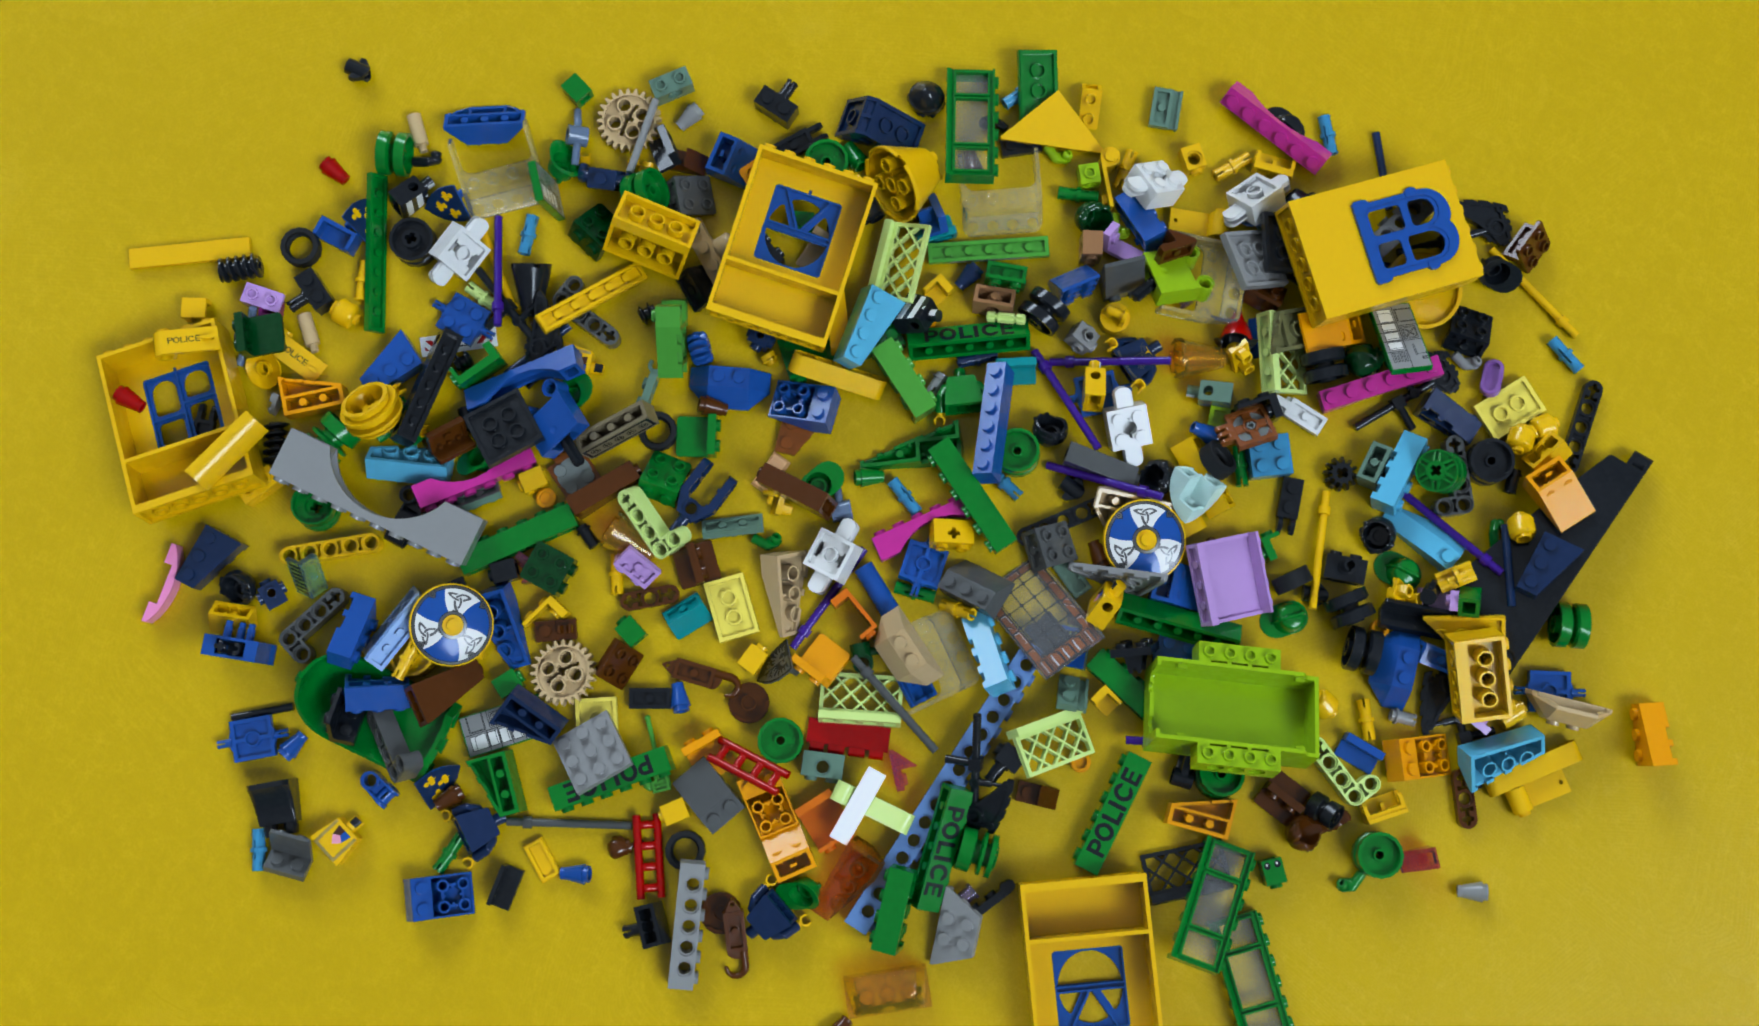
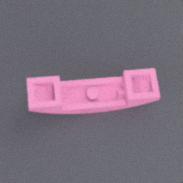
M171 544L165 559V563L172 565L158 602H148L141 621L154 623L166 612L176 597L181 582L176 580L175 577L184 563L183 546Z

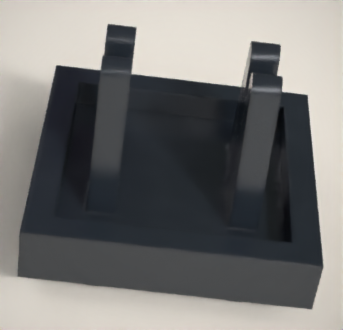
M1142 638L1135 643H1132L1131 639L1121 640L1120 643L1115 644V647L1110 649V658L1124 657L1129 674L1136 670L1137 673H1141L1142 670L1146 669L1147 655H1152L1160 649L1159 640L1153 641L1152 638Z

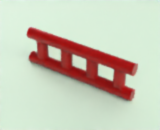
M722 736L718 739V744L722 745L717 755L709 753L706 758L710 763L774 796H777L779 793V788L775 787L780 777L788 779L791 774L785 768ZM729 750L739 754L733 765L723 760ZM746 759L756 763L750 773L740 769ZM763 768L774 772L768 782L757 778Z
M658 813L653 814V820L641 821L640 815H632L637 900L645 899L646 892L657 891L658 898L666 897L662 827ZM653 828L654 841L642 842L641 829ZM655 849V862L643 863L642 850ZM656 870L657 883L644 884V871Z

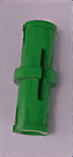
M1059 186L1057 199L1075 201V203L1098 202L1099 191L1081 189L1080 187L1067 188Z
M1232 446L1233 457L1237 466L1235 486L1241 487V479L1243 487L1249 486L1247 476L1248 463L1245 458V450L1238 453L1237 446Z
M897 580L894 588L895 594L911 597V600L919 599L934 603L937 591L920 587L918 597L915 598L916 590L913 596L909 595L912 585Z
M455 832L447 847H443L441 850L442 854L432 866L434 870L437 869V872L444 874L451 861L457 858V852L463 845L458 832Z

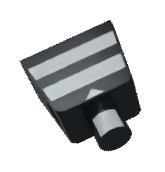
M411 176L388 191L391 205L402 219L410 217L426 204L429 198L428 190L435 186L434 181L429 176H426L421 181L416 176Z
M915 294L913 304L905 303L892 323L899 334L925 333L933 322H940L943 315L931 297Z

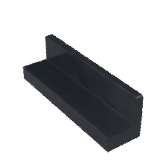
M1386 598L1378 609V627L1444 640L1422 619V615H1458V612Z

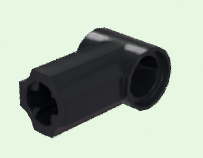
M1179 755L1177 764L1172 770L1169 784L1190 790L1195 777L1194 770L1190 769V756Z

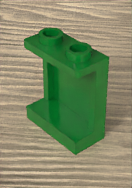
M489 340L482 345L489 354L487 357L461 375L453 367L449 368L451 372L449 377L460 390L462 388L465 390L473 385L484 382L508 365Z

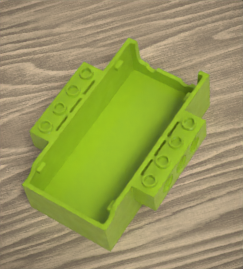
M1199 640L1192 648V660L1157 656L1145 670L1143 751L1190 756V769L1274 778L1281 772V766L1306 769L1319 759V677L1308 676L1303 672L1281 670V650Z

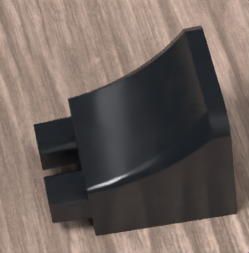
M283 779L246 786L256 812L259 827H263L266 838H270V829L278 830V824L283 823L285 831L289 834L299 832L298 821L302 820L298 779Z

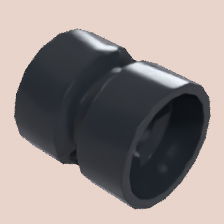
M1317 791L1308 800L1304 813L1313 820L1319 819L1321 825L1332 830L1342 819L1345 808L1337 802H1330L1328 796Z

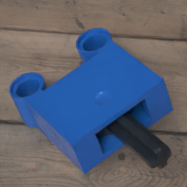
M546 379L542 384V392L545 396L552 398L541 409L528 406L545 438L544 441L535 446L542 457L555 459L565 450L573 465L579 467L584 464V457L575 445L574 440L590 424L571 396L568 384L560 380Z
M227 620L223 636L204 634L200 654L274 666L277 645L254 641L256 625L249 624L246 633L247 624L240 622L236 638H232L233 621Z

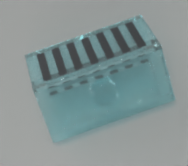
M311 553L300 561L290 557L286 558L297 592L313 599L328 589L316 554Z

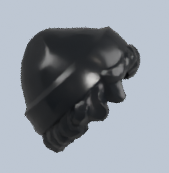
M930 81L916 83L907 95L910 106L921 117L928 116L934 118L946 105L943 90L936 83Z
M1048 412L1033 418L1032 433L1041 446L1053 447L1065 441L1068 434V424L1064 418L1049 415Z
M1151 460L1140 471L1139 483L1148 486L1151 490L1166 494L1170 490V479L1175 466L1168 460Z
M1377 516L1363 522V527L1359 529V537L1370 554L1383 553L1395 545L1397 534L1395 526L1390 520Z
M233 570L224 577L219 578L220 594L225 595L231 603L248 605L255 599L257 586L254 578L249 573Z

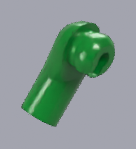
M773 533L767 538L754 534L751 543L764 550H771L781 544L782 537L779 533Z

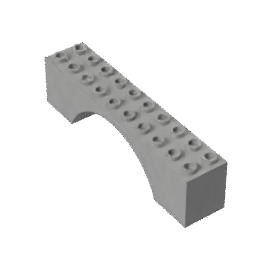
M291 428L269 471V474L274 475L273 480L283 485L289 486L292 484V489L302 494L308 495L311 493L313 494L311 498L321 503L327 504L330 502L332 503L331 508L344 513L349 511L351 512L350 517L358 521L365 522L368 520L370 521L369 526L382 531L386 529L389 531L388 535L398 540L405 538L408 540V545L417 549L424 547L428 549L426 553L433 557L441 558L443 556L447 558L446 563L455 567L467 565L488 523L487 520L449 502H444L431 512L412 518L395 519L379 515L362 505L347 488L339 469L338 449L294 428Z

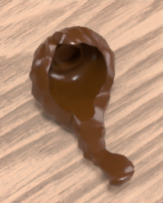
M1345 810L1338 825L1329 830L1321 825L1319 820H1313L1303 814H1295L1285 827L1286 840L1293 849L1305 852L1313 851L1321 839V834L1337 830L1343 824L1351 821V815Z

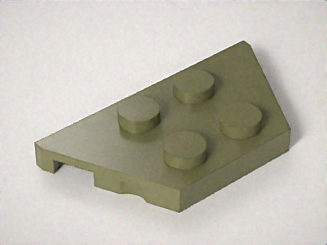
M1305 307L1281 310L1274 313L1271 354L1305 349L1297 316L1299 313L1307 312Z

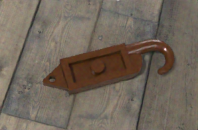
M678 657L677 660L662 663L672 675V678L709 689L719 687L722 680L732 682L735 685V689L732 693L725 694V698H733L741 691V682L732 673Z
M731 897L725 911H722L726 949L729 957L741 960V970L733 973L729 970L728 966H725V972L729 977L739 979L744 977L749 971V956L744 911Z

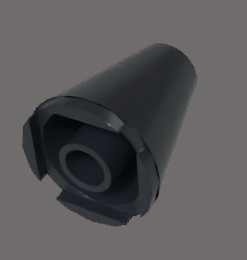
M511 263L521 312H524L534 304L537 297L536 293L539 290L546 296L552 264ZM534 310L529 317H534Z

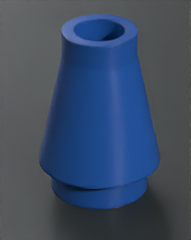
M1197 421L1191 424L1189 431L1206 444L1212 440L1219 441L1218 434L1214 431L1216 426Z
M683 682L671 684V709H673V713L681 714L690 711L689 706H691Z
M298 731L280 744V748L277 751L290 762L293 758H296L308 737L301 731Z
M586 864L561 867L559 876L561 880L585 885V883H590L592 868Z

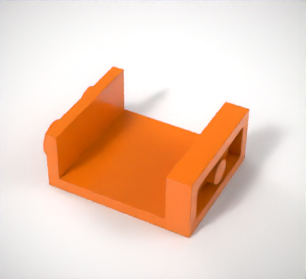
M845 588L832 598L830 603L835 610L848 600L871 626L859 636L861 641L866 639L868 642L877 635L876 630L878 626L849 590Z
M830 788L794 810L816 844L820 853L824 851L826 854L837 848L835 844L839 841L829 835L844 811L838 802L830 799L832 794Z

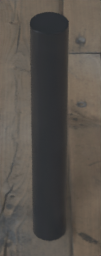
M292 702L231 714V719L236 721L294 711L295 705Z

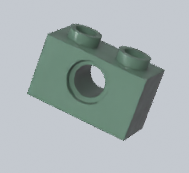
M686 66L648 81L654 97L659 100L658 106L695 92Z
M1376 441L1372 442L1356 475L1358 485L1376 491L1380 476H1385L1386 465L1390 458L1393 459L1394 457L1392 447Z
M804 750L800 775H805L804 779L817 781V777L825 778V782L837 784L838 779L842 780L845 755ZM820 761L828 763L829 769L826 773H820L817 770V764Z

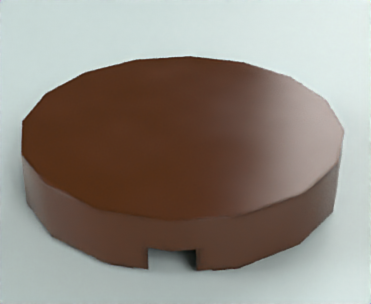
M751 682L741 684L739 694L729 698L728 702L730 712L734 718L749 724L764 718L770 704L769 696L765 689Z
M717 892L706 898L701 909H705L704 922L702 923L707 930L714 934H725L722 911H725L730 898L732 897L741 908L740 902L735 896L728 892Z

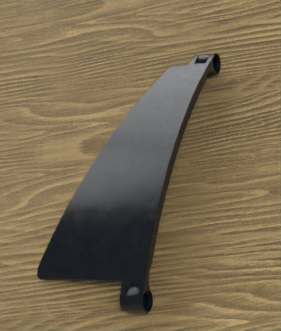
M1636 450L1627 463L1613 455H1608L1580 476L1578 481L1596 511L1563 533L1558 531L1540 508L1531 514L1537 530L1535 537L1530 542L1523 544L1511 539L1515 588L1545 531L1584 549L1582 555L1534 600L1515 591L1516 606L1507 607L1505 572L1498 576L1487 566H1482L1478 559L1471 563L1478 580L1463 586L1482 588L1480 615L1506 616V637L1509 641L1507 657L1511 661L1509 675L1653 463V460ZM1501 538L1484 554L1488 553L1493 557L1492 560L1504 569Z

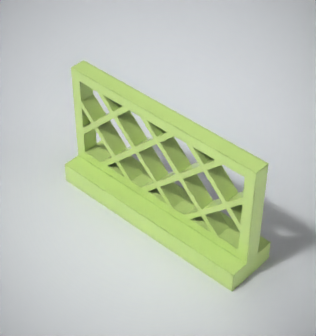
M885 219L868 285L873 284L885 291V288L891 284L894 290L890 293L891 295L905 303L913 304L932 226ZM906 228L908 233L900 239V229ZM924 230L923 237L917 241L914 234ZM912 238L914 244L906 250L903 243ZM900 246L903 253L895 258V250ZM918 248L919 254L912 260L909 254ZM907 257L910 263L901 269L898 263ZM896 266L898 272L890 277V269ZM913 267L914 274L907 279L904 273ZM902 276L905 282L896 288L894 281ZM908 286L910 289L908 298L902 297L899 292Z
M1267 310L1256 314L1261 393L1269 391V394L1276 392L1280 394L1306 395L1307 385H1305L1303 378L1306 368L1301 367L1299 356L1304 355V349L1289 351L1291 353L1289 359H1287L1283 352L1271 354L1273 319L1276 310ZM1279 358L1284 363L1282 368H1280ZM1294 359L1298 362L1297 370L1291 364ZM1287 368L1293 374L1290 379L1284 373ZM1281 378L1286 383L1284 388H1281ZM1295 379L1299 381L1300 390L1293 384Z
M840 672L835 678L839 683L831 690L821 685L818 722L901 727V717L896 712H888L884 707L887 701L885 700L881 704L874 696L878 691L875 690L871 693L865 686L868 680L865 679L862 682L860 679L864 678L859 673ZM875 675L880 682L885 681L882 683L884 686L890 681L897 682L894 676ZM850 678L855 679L859 683L852 691L844 684ZM842 685L849 694L840 701L833 692ZM861 687L869 694L862 702L854 695ZM899 687L892 696L895 698L898 694L897 701L902 706L903 692ZM829 695L837 702L832 708L823 707L824 700ZM850 696L858 703L853 709H847L842 704ZM871 697L879 705L873 711L867 710L863 705Z
M1064 710L1006 732L1008 740L1013 739L1027 779L1095 753L1081 715L1083 711L1077 710L1072 712ZM1073 720L1077 721L1079 727L1077 733L1070 729ZM1056 727L1064 730L1061 739L1054 735ZM1040 733L1047 736L1045 745L1037 741ZM1068 733L1076 737L1073 746L1065 742ZM1025 739L1031 743L1029 751L1023 749L1020 740ZM1051 740L1059 743L1057 752L1049 748ZM1080 740L1085 743L1087 751L1083 752L1077 749ZM1035 745L1043 749L1040 758L1033 755ZM1064 746L1071 750L1069 758L1061 755ZM1047 752L1055 756L1052 765L1045 762ZM1031 759L1038 762L1037 769L1034 772L1031 771L1029 765Z

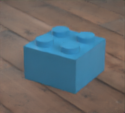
M1288 433L1278 434L1277 440L1245 450L1249 481L1288 477L1294 473Z

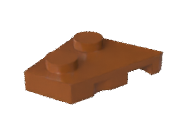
M782 422L774 451L795 456L814 432Z

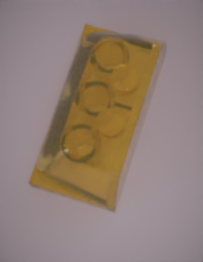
M926 963L843 976L849 1019L932 1007Z

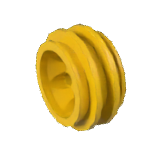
M377 381L369 382L350 392L343 400L340 421L352 436L366 440L374 439L386 434L399 422L402 416L403 401L391 385Z

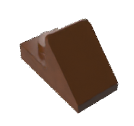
M687 148V151L677 150L682 163L670 169L671 171L705 176L708 156L691 148Z
M1168 229L1163 239V244L1159 246L1154 260L1160 265L1191 255L1197 240L1194 237Z
M1019 780L1015 800L1055 810L1060 790Z

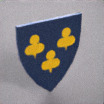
M455 185L438 188L430 195L426 202V210L445 220L469 221L471 219L462 201L465 191L463 189H458L457 191Z
M361 199L352 203L341 217L346 221L345 227L353 229L366 243V199Z
M460 765L438 767L414 783V786L430 810L435 807L433 800L449 786H454L459 774Z

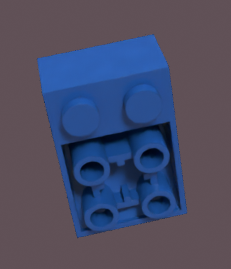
M720 132L705 166L706 173L745 190L746 183L740 176L739 170L755 159L758 149L739 138Z
M1083 265L1050 279L1048 287L1051 293L1067 306L1080 296L1082 299L1091 296L1101 276L1088 265Z
M778 380L768 417L811 432L831 434L841 397L836 387Z
M1179 563L1176 569L1169 574L1167 582L1149 591L1148 599L1198 613L1190 567Z
M472 871L403 879L407 922L475 913Z

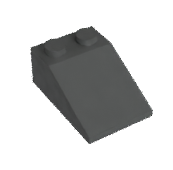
M1144 255L1104 264L1098 281L1103 302H1118L1122 297L1126 296L1132 298L1131 293L1145 282Z
M705 756L672 782L680 795L712 834L745 808L744 802L710 762L706 760Z

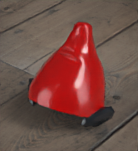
M1240 310L1234 312L1220 337L1214 339L1215 344L1222 351L1230 343H1241L1244 338L1248 341L1250 350L1258 342L1257 339L1252 338L1249 326Z

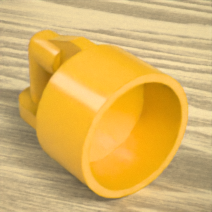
M1118 302L1105 305L1098 317L1100 329L1112 336L1121 334L1130 322V310Z

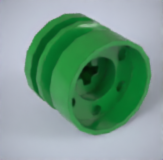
M329 410L320 419L321 424L325 427L323 431L313 426L312 430L318 436L315 437L313 434L307 433L337 448L338 453L343 457L347 455L342 448L343 445L353 449L361 441V438L352 436L340 421V418Z
M1434 449L1422 454L1418 459L1415 475L1419 484L1426 490L1448 494L1457 491L1464 484L1467 468L1463 459L1457 454ZM1437 467L1441 468V469L1439 470V471L1441 472L1440 475L1436 474V473H1437V470H1436Z
M295 491L291 498V510L294 517L307 529L315 532L326 531L339 521L341 512L331 508L332 503H321L312 499L313 494L311 493L307 495ZM317 506H320V507H321V508L319 509V513H316V512H315V511L318 509Z
M965 826L953 868L967 872L970 865L975 864V875H978L981 867H984L983 877L988 878L997 861L1000 836L994 834L990 843L988 842L990 833L986 832L982 840H979L978 829Z

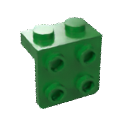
M988 260L984 285L1016 290V294H1019V292L1024 291L1028 267Z
M708 414V417H678L676 455L678 457L717 458V452H720L721 445L720 440H717L718 432H721V420H718L717 414Z
M655 451L639 478L638 486L648 498L675 508L680 488L691 470V464L665 453Z

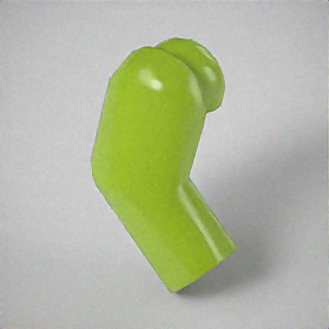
M1052 147L1043 148L1045 154L1055 164H1067L1073 157L1070 150L1057 152Z
M1113 212L1114 222L1120 224V213ZM1120 225L1118 231L1120 233L1119 239L1125 240L1130 236L1131 232L1129 228Z

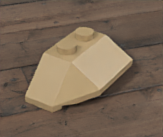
M1098 486L1093 503V508L1104 528L1110 516L1119 507L1134 500H1155L1174 510L1172 502L1165 499L1160 501L1149 497L1141 498L1135 493L1109 486Z
M899 605L881 616L874 647L897 681L928 686L945 675Z
M1525 688V694L1539 717L1546 719V723L1559 726L1560 722L1567 724L1566 728L1579 731V727L1588 729L1613 712L1609 708Z

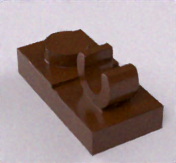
M576 618L534 622L536 643L562 641V639H578Z

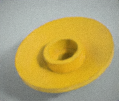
M274 354L246 359V373L254 385L262 389H270L278 384L277 377H281L282 372L280 363Z

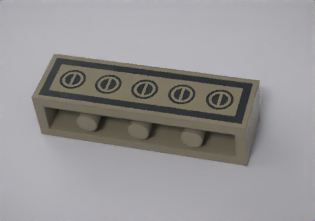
M641 399L584 430L575 439L580 453L592 460L659 424V420L654 406Z

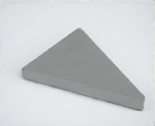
M1069 562L1067 566L1069 571L1101 584L1105 581L1114 583L1116 580H1121L1126 584L1125 593L1139 597L1167 582L1169 576L1163 573Z

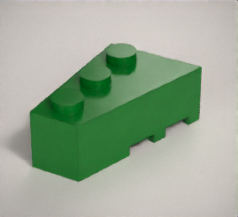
M505 750L466 761L467 765L475 773L479 784L483 786L488 799L500 817L528 810L513 750Z

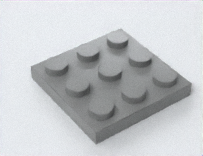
M1262 230L1231 231L1220 235L1241 290L1284 287L1289 283L1286 274L1264 273Z
M607 710L553 741L572 785L579 796L634 765Z

